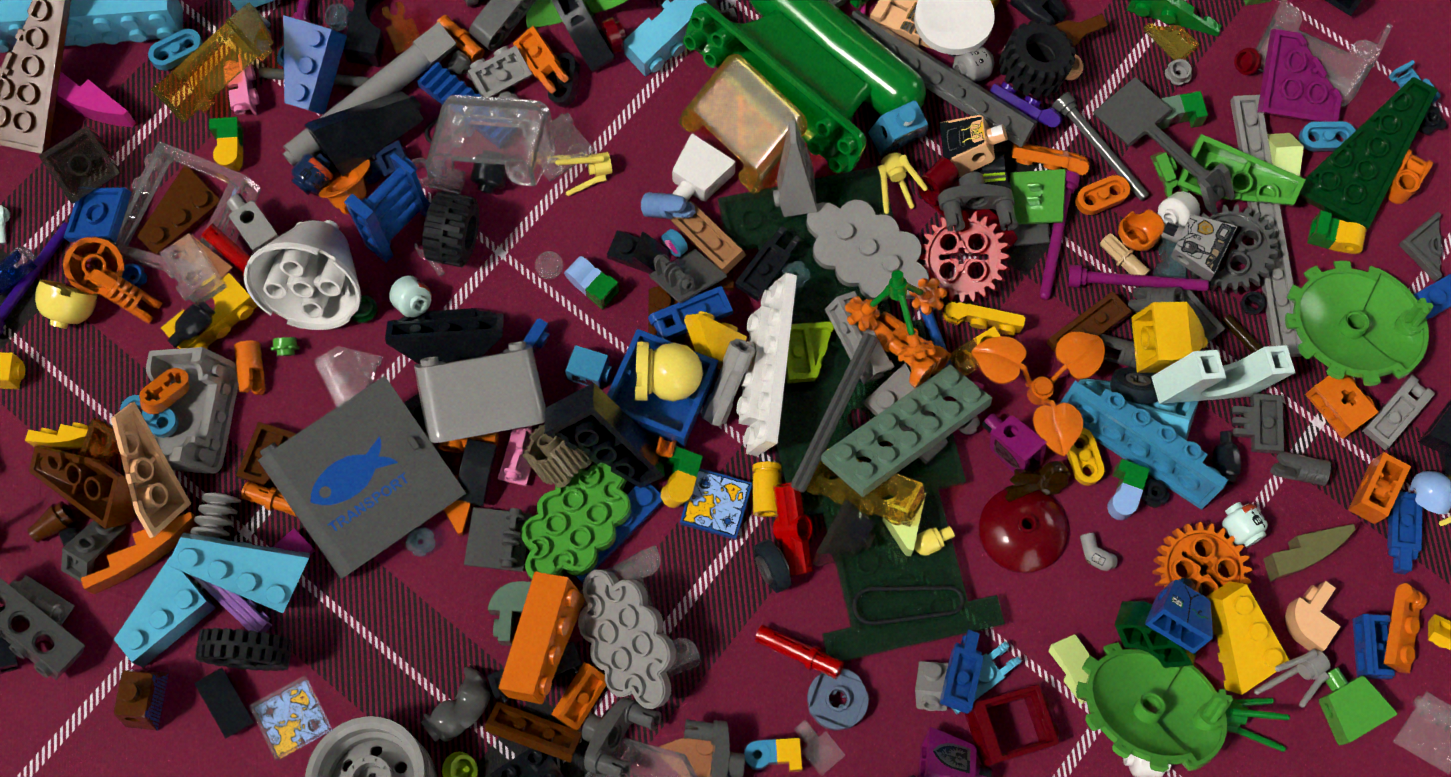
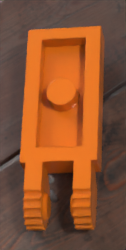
M534 26L530 27L513 42V45L517 46L534 76L541 81L551 94L556 91V87L547 76L553 70L556 76L564 83L569 80L567 73L560 66V61Z
M1013 143L1012 158H1016V162L1020 164L1032 165L1033 162L1044 164L1043 167L1051 170H1059L1060 167H1063L1082 176L1083 174L1086 175L1089 170V161L1083 155L1027 143L1025 146L1019 147Z

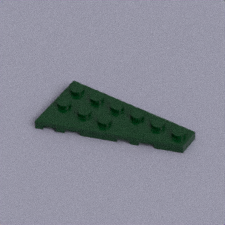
M1412 77L1305 178L1306 180L1297 198L1325 212L1332 213L1333 216L1342 221L1359 223L1368 230L1438 89Z

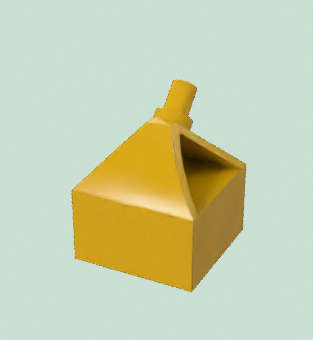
M1153 302L1131 317L1137 373H1158L1190 353L1200 351L1208 344L1203 326L1188 302Z

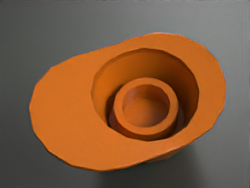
M367 159L343 177L336 172L333 179L319 192V197L327 198L343 214H349L344 201L352 193L360 200L366 197L367 190L363 177L370 168V160Z

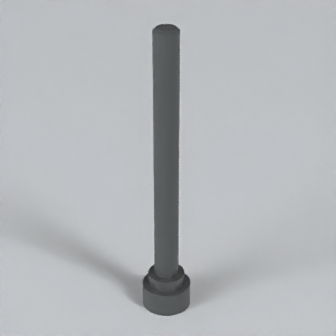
M1066 92L1059 97L1052 107L1057 112L1062 113L1064 117L1068 116L1113 170L1128 181L1131 191L1140 201L1146 199L1149 193L1076 109L1078 107L1075 104L1076 99L1071 93Z

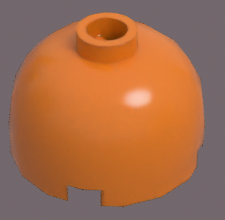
M91 236L83 237L71 244L64 255L63 269L70 284L79 291L99 294L97 292L100 287L87 280L91 271L98 269L107 275L112 271L122 277L124 262L120 251L114 244L107 239Z

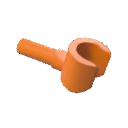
M659 437L655 452L663 457H672L677 441L673 440L670 442L664 440L663 437Z

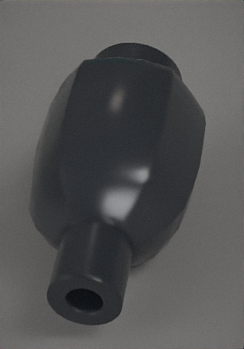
M203 300L199 304H192L177 319L175 333L167 341L177 348L184 340L197 338L211 325L212 316L216 312Z
M1231 431L1220 432V443L1215 446L1212 458L1213 468L1228 479L1225 485L1236 484V478L1241 474L1240 452L1238 447L1232 443Z

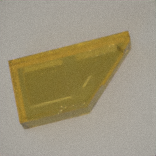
M1148 23L1143 29L1173 60H1184L1199 46V43L1178 25L1164 27Z

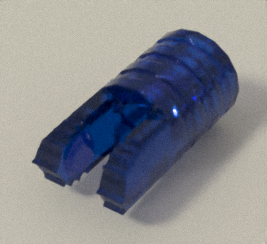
M15 250L0 262V295L37 267L29 260L16 269L14 265L20 261L22 256L18 250Z

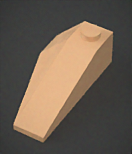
M132 402L111 417L135 513L151 538L155 537L189 507L191 502L136 403Z

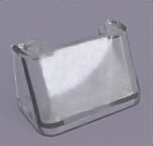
M463 95L449 96L441 107L426 159L428 178L447 179L454 171V161L505 165L507 176L512 182L519 185L536 186L556 151L550 110L544 103L537 100Z

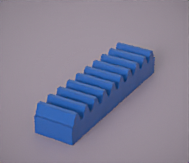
M435 62L417 81L422 90L500 151L519 132L517 125L512 119L509 120L504 113L501 114L497 107H492L488 100H483L479 93L476 94L471 87L468 88L463 81L460 82L456 75L452 76L447 68H442L439 62Z

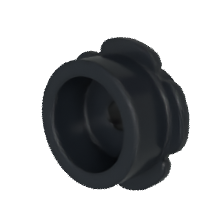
M1147 480L1141 499L1146 505L1157 508L1160 504H1165L1168 501V487L1160 480ZM1153 491L1157 492L1156 496L1152 494Z

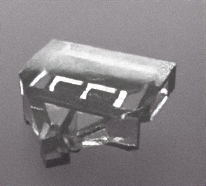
M337 346L314 360L338 407L373 383L377 365H381L383 357Z

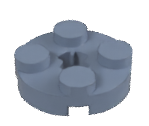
M847 669L842 670L837 680L824 673L818 675L811 683L807 693L809 714L819 725L833 731L847 730L853 727L863 718L868 707L869 698L865 686L859 676ZM837 691H840L844 694L842 698H846V704H840L836 708L831 705L833 701L829 702V695H835Z

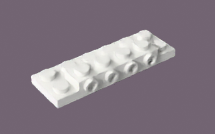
M785 273L767 290H764L761 297V307L751 314L747 321V331L749 332V341L747 343L754 346L755 353L740 383L743 391L742 396L738 400L736 411L739 415L738 424L749 426L744 435V443L747 444L746 454L753 456L760 455L778 443L797 275Z

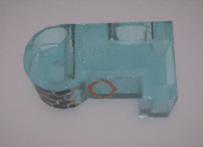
M1163 237L1157 244L1160 263L1154 268L1152 276L1186 277V267L1171 257L1176 243Z

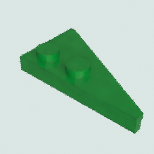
M1130 0L1127 11L1141 17L1147 16L1160 20L1165 24H1175L1213 36H1218L1221 25L1211 17L1206 16L1202 19L1194 14L1195 7L1184 0Z

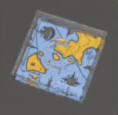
M305 675L249 705L268 747L277 761L333 730Z

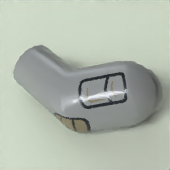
M1087 533L1080 536L1084 556L1088 564L1103 571H1109L1117 566L1118 560L1114 554L1098 548L1095 533Z

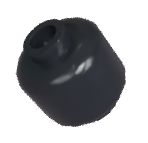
M484 151L483 155L475 157L471 181L478 185V191L494 194L495 190L505 188L510 169L509 163L505 161V156Z

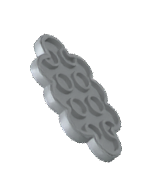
M852 200L844 204L841 209L831 203L822 202L817 204V212L807 214L806 226L808 231L817 238L813 246L815 261L825 269H835L837 279L843 285L859 286L861 294L866 299L873 300L889 284V280L892 278L891 274L895 270L902 271L903 277L913 286L919 287L918 280L921 278H926L929 282L926 269L918 263L921 255L919 239L914 234L899 231L897 222L892 217L882 214L875 215L873 208L867 202ZM907 290L906 299H914L915 297H912ZM890 296L885 297L882 301L887 300Z
M597 569L589 572L583 582V595L588 605L580 612L578 627L583 638L591 643L590 656L592 662L596 667L605 671L607 688L615 696L627 697L633 695L638 704L647 709H654L665 705L671 695V683L666 672L675 662L676 649L670 637L662 633L663 619L660 612L648 605L647 591L639 581L635 579L619 581L616 575L608 569Z

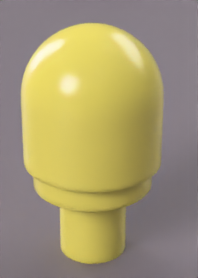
M950 526L939 531L936 527L933 529L929 528L917 534L914 549L920 555L927 556L933 554L945 546L944 541L955 537L954 532Z

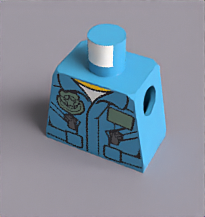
M912 101L880 116L868 131V134L879 155L882 156L926 136L928 123L918 103ZM883 131L887 132V138L884 136Z

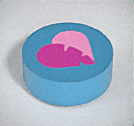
M669 229L661 236L664 246L675 257H681L688 251V245L678 231Z

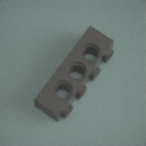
M0 578V603L5 607L0 612V638L2 637L11 644L9 646L10 650L22 659L27 657L34 662L35 665L33 667L39 674L45 678L51 676L57 681L83 653L85 645ZM17 621H22L29 626V629L25 632H16L12 629L11 625ZM46 640L53 645V648L50 651L42 652L36 648L35 644Z

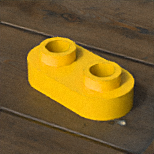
M1083 428L1081 435L1077 439L1083 444V448H1077L1073 444L1067 453V457L1075 479L1082 485L1090 486L1096 484L1102 478L1104 465L1094 435L1088 429ZM1083 468H1089L1092 472V475H1085L1083 473Z

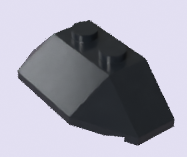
M479 308L426 311L418 317L404 316L399 320L387 321L385 341L387 345L418 364H421V359L428 357H438L439 361H444L445 363L482 357L503 336L504 316L502 313H493Z

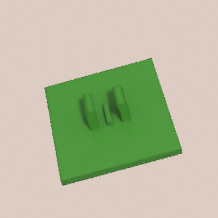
M1066 169L1010 172V185L1015 200L1013 207L1018 225L1063 222Z

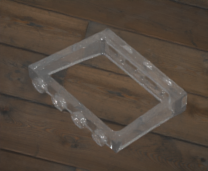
M158 141L153 153H148L145 157L144 163L146 167L141 176L133 180V192L116 243L112 244L118 248L123 259L213 286L215 282L190 262L171 259L132 248L128 245L171 162L176 161L184 165L186 164L193 169L228 183L207 228L214 223L218 229L234 242H236L240 233L228 216L232 211L227 205V201L234 195L241 194L246 202L251 200L255 202L261 188L247 175ZM201 238V243H203L206 247H208L211 251H213L226 262V257H224L205 239Z

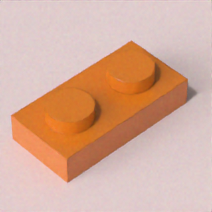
M584 662L551 715L571 729L578 731L606 687L605 675L592 665Z

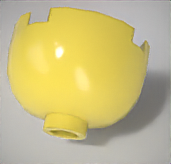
M40 280L36 288L35 302L37 309L42 316L51 319L50 325L67 329L68 324H80L86 321L92 315L97 302V294L81 292L77 288L66 286V284L60 282Z

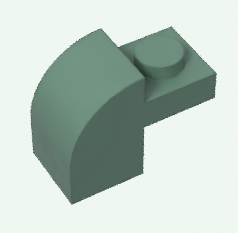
M516 581L505 584L494 593L489 602V613L499 616V619H494L493 637H498V642L501 646H512L515 616H521L531 582Z

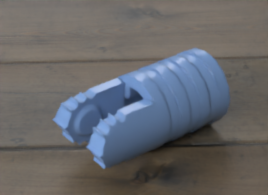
M647 192L641 200V211L645 217L686 219L696 213L695 206L691 202H686L687 200L684 197L670 193Z

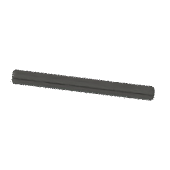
M869 333L863 334L792 480L791 487L803 493L806 491L821 460L822 453L825 452L878 342L877 337Z

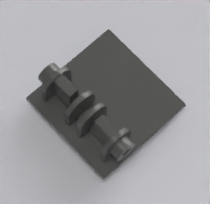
M696 249L670 262V258L665 254L657 255L654 258L655 271L649 274L652 280L679 303L686 301L727 277L723 271Z
M473 507L464 566L523 572L527 547L522 540L521 530L524 523L532 517V514L521 513L522 510L518 508L502 511Z

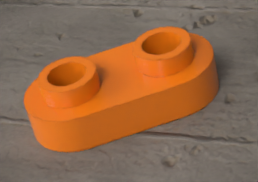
M1109 176L1083 187L1076 197V206L1080 212L1086 215L1100 213L1123 203L1130 193V185L1122 176ZM1110 190L1117 191L1118 195L1111 194ZM1085 200H1091L1094 205H1088Z

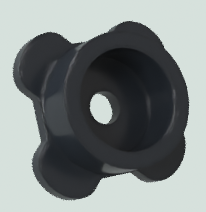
M1429 107L1418 129L1421 133L1430 135L1437 129L1443 130L1446 127L1447 123L1441 118L1438 107Z

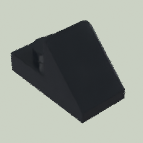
M617 230L608 250L607 259L651 274L655 271L654 258L659 254L669 256L670 251L645 232H642L640 238Z

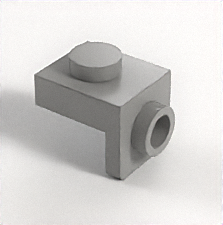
M919 661L915 687L917 709L927 711L947 710V706L939 702L948 663Z

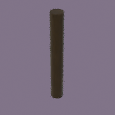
M1230 314L1221 321L1251 353L1263 348ZM1288 377L1281 380L1280 382L1283 383Z

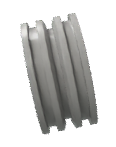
M368 716L349 720L331 730L314 749L307 765L305 777H437L433 760L427 750L403 726L386 718ZM375 747H382V753L379 756L371 754ZM348 761H352L353 763L349 766L347 772H345L343 769L345 763ZM404 763L407 764V770L404 773H398Z

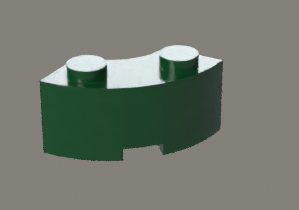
M1122 601L1114 625L1125 648H1136L1150 653L1159 660L1164 668L1194 664L1196 653L1189 652L1145 625L1153 604L1145 601Z

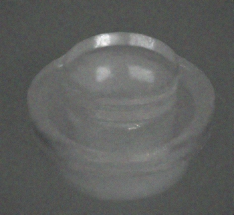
M544 252L535 261L536 272L542 278L554 279L563 271V260L555 252Z

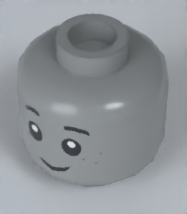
M981 46L974 51L956 55L952 69L977 83L990 77L995 62L991 52Z

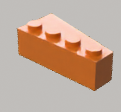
M534 572L499 684V689L508 698L543 704L546 695L549 694L553 677L585 601V598L569 577Z

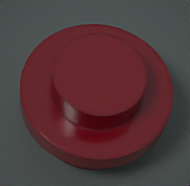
M1245 48L1235 56L1234 65L1241 74L1252 75L1261 66V54L1255 48Z

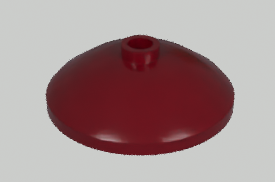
M1005 489L998 492L987 502L979 519V537L985 552L996 564L1012 572L1033 573L1047 568L1060 556L1067 540V523L1060 506L1052 497L1044 495L1039 489L1011 502L1005 499L1008 493ZM1022 521H1029L1031 529H1025L1022 526Z

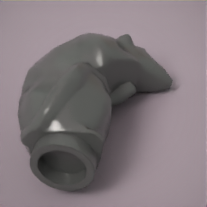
M468 666L464 667L465 679L459 687L455 700L443 701L433 710L432 714H424L426 719L421 723L435 742L439 739L443 742H448L461 735L479 719L486 709L491 694L487 686L486 677L478 670Z

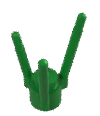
M1273 698L1233 699L1225 711L1227 732L1238 733L1284 752L1286 750L1285 746L1239 726L1240 724L1246 725L1248 717L1289 720L1290 715L1248 710L1245 707L1273 704Z

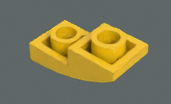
M73 422L72 426L60 424L58 432L48 428H41L40 432L28 429L25 441L33 447L40 445L56 450H72L96 444L99 437L90 431L91 427Z

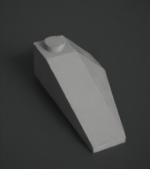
M790 120L777 176L778 190H773L775 206L781 207L784 217L817 212L814 168L809 150L805 147V141L801 138V133L795 120Z

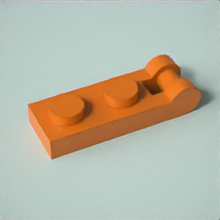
M1406 583L1399 585L1395 591L1384 659L1385 665L1400 673H1410L1411 664L1415 660V638L1420 629L1419 613L1420 609L1424 608L1427 603V598L1423 593Z

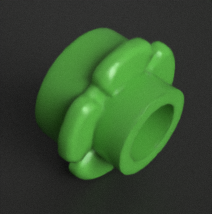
M296 337L274 338L273 347H271L272 351H277V356L295 355L294 350L300 349V346H297Z

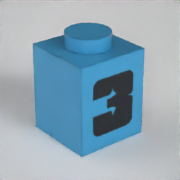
M575 345L565 372L569 381L585 386L595 383L601 389L602 383H607L610 378L612 366H609L608 355Z

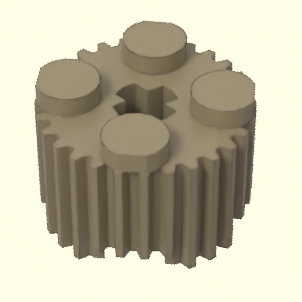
M541 424L539 428H535V431L530 433V445L527 446L528 450L524 451L523 457L543 482L550 485L554 483L557 488L564 487L571 481V477L579 472V469L588 467L592 460L589 459V454L578 448L574 451L565 446L563 439L557 436L551 438L544 434L545 424Z

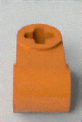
M1408 149L1386 193L1388 200L1395 204L1405 203L1418 190L1423 179L1430 171L1433 161H1425L1413 155L1412 150Z

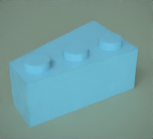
M666 0L662 4L664 10L653 20L648 17L623 41L624 54L644 76L651 72H657L672 56H679L685 50L683 37L686 35L690 17L697 5L707 3L705 0H673L672 2Z
M169 557L114 638V641L129 660L141 667H145L216 608L189 574L167 565L171 557Z

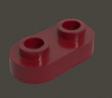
M613 18L603 21V32L613 53L622 51L626 34L621 22H615Z

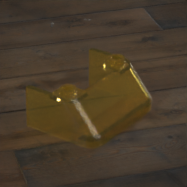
M250 2L229 17L221 28L170 74L151 88L154 94L183 124L199 109L205 113L216 102L212 98L256 58L262 62L274 51L270 47L274 42L258 11Z

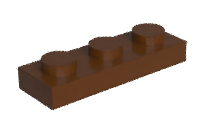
M1112 291L1048 338L1046 344L1055 352L1059 339L1067 333L1084 332L1100 337L1128 318L1132 311Z
M500 702L496 703L484 730L485 732L570 763L582 738V732Z

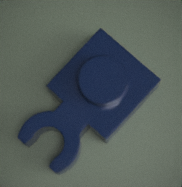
M399 140L375 154L377 160L370 161L369 169H372V173L364 178L368 184L376 183L382 174L388 178L395 171L390 158L391 154L395 153L401 159L404 157L408 158Z

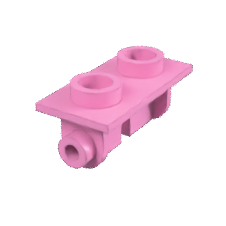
M241 54L239 55L240 63L229 61L225 67L227 86L229 88L238 86V89L228 91L230 107L236 115H242L246 112L245 110L250 109L254 116H256V105L260 104L258 92L256 88H253L252 80H256L253 65L248 64Z
M532 426L512 429L498 480L527 486L532 467L523 457L525 450H528L527 446L530 445V433L535 431L532 429Z

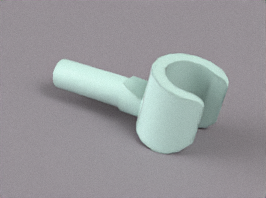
M0 205V244H6L5 226L10 218V212L2 205Z

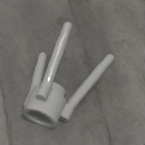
M1312 649L1302 656L1276 666L1275 671L1277 672L1293 668L1256 688L1254 693L1258 695L1299 673L1306 680L1315 679L1299 703L1300 707H1305L1321 684L1329 679V675L1326 672L1330 669V662L1323 652Z

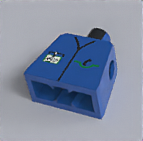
M1181 578L1173 580L1158 593L1145 625L1194 654L1213 639L1211 602L1208 598L1194 590L1195 584L1192 580Z

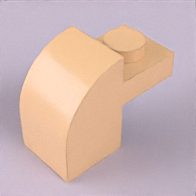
M1327 581L1317 586L1311 585L1303 597L1290 602L1286 610L1285 620L1290 635L1308 651L1312 649L1324 651L1341 627L1320 612L1336 589Z

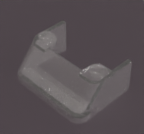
M1278 0L1255 48L1260 52L1262 59L1258 70L1264 73L1272 29L1302 33L1311 54L1318 58L1327 72L1326 77L1329 82L1342 95L1341 106L1348 105L1358 93L1378 59L1393 25L1387 23L1374 42L1359 40L1347 52L1298 30L1302 23L1300 11L1287 4L1288 0Z

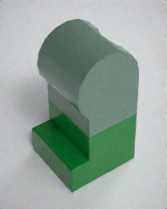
M1201 91L1162 98L1161 100L1171 108L1172 112L1156 126L1160 129H1166L1171 124L1188 121L1191 128L1202 126L1208 113Z

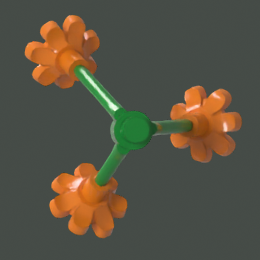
M895 270L891 274L892 278L889 280V284L876 298L862 301L859 296H856L845 305V310L852 313L847 317L848 323L854 325L858 322V328L865 332L868 328L871 331L876 328V319L880 316L877 307L885 297L890 296L891 299L899 301L908 331L906 337L909 345L901 348V352L898 353V361L904 360V362L912 363L915 361V357L922 359L927 357V355H934L936 350L932 341L920 342L918 332L914 331L906 301L907 290L912 297H915L911 303L915 310L921 308V312L924 315L931 314L932 307L936 310L943 308L944 304L939 298L945 297L947 291L945 288H937L940 284L937 278H931L929 282L926 278H921L918 280L919 287H916L907 282L903 277L902 271Z

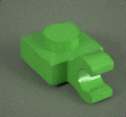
M1158 152L1150 157L1160 181L1163 182L1165 195L1168 198L1172 195V189L1177 186L1178 180H1176L1177 177L1174 172L1177 170V165L1171 155H1167L1166 152ZM1180 187L1181 192L1185 191L1188 193L1187 189Z

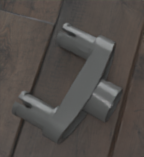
M970 172L963 175L959 179V186L948 188L938 195L939 207L944 212L947 230L950 232L953 230L955 232L965 228L961 210L994 209L997 212L1001 230L1005 231L1007 229L1010 231L1018 227L1013 207L1015 200L1012 190L1003 186L985 184L984 176L980 172Z
M624 697L604 717L596 714L590 715L582 728V738L590 742L584 759L585 769L597 775L603 773L611 777H626V775H629L631 770L630 762L620 760L611 755L631 724L635 723L655 731L657 729L655 724L659 725L661 722V713L644 708L637 701Z
M686 719L684 739L711 741V745H713L710 777H743L745 753L730 752L727 721L714 720L711 723Z

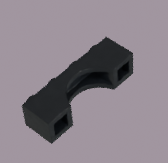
M354 0L353 11H349L347 16L348 30L344 34L347 35L343 49L347 62L380 67L386 43L381 29L374 26L370 19L374 9L385 0Z

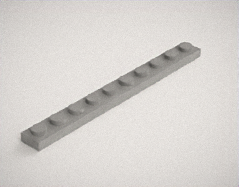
M1260 95L1233 96L1230 102L1238 150L1272 164L1264 113L1257 112ZM1247 201L1248 207H1250V216L1260 212L1261 218L1259 222L1269 220V227L1266 230L1275 229V236L1271 239L1278 240V247L1273 248L1278 251V257L1272 259L1275 262L1274 269L1266 268L1269 272L1268 278L1260 276L1271 346L1287 345L1290 357H1301L1303 355L1299 352L1298 345L1302 341L1296 329H1287L1285 325L1286 313L1293 314L1294 302L1286 298L1293 286V279L1280 204Z

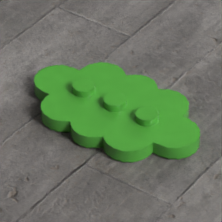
M594 463L588 471L579 469V472L571 477V481L566 486L560 488L555 486V490L545 493L537 503L538 514L530 517L524 523L521 530L522 540L530 550L525 561V569L531 580L534 572L563 576L565 572L575 576L587 574L596 566L598 552L604 551L614 544L616 540L615 527L624 524L629 519L631 503L627 494L622 491L627 480L611 472L610 466L605 463Z

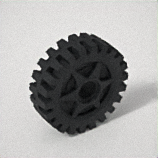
M207 628L199 632L195 659L206 664L226 666L228 668L284 671L288 670L292 640L280 637V635H269V633H258L251 630Z

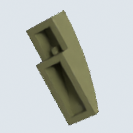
M1354 524L1298 535L1288 541L1290 550L1272 553L1263 559L1270 582L1305 570L1331 554L1356 530Z

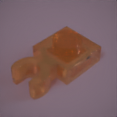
M401 1L395 3L398 8L396 15L391 14L387 6L382 8L385 18L392 22L391 26L386 27V31L396 54L407 50L413 45V41L420 37L413 18L404 19L405 7Z

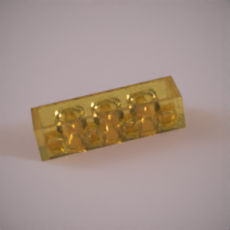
M821 460L806 489L807 492L814 495L820 493L828 496L838 504H849L857 507L867 515L876 514L884 517L891 524H903L911 527L925 499L923 483L899 474L893 475L862 497L840 477L833 480L828 479L831 476L838 475ZM888 495L894 496L893 498H891V499H889V500H883V499H882L884 496H888Z

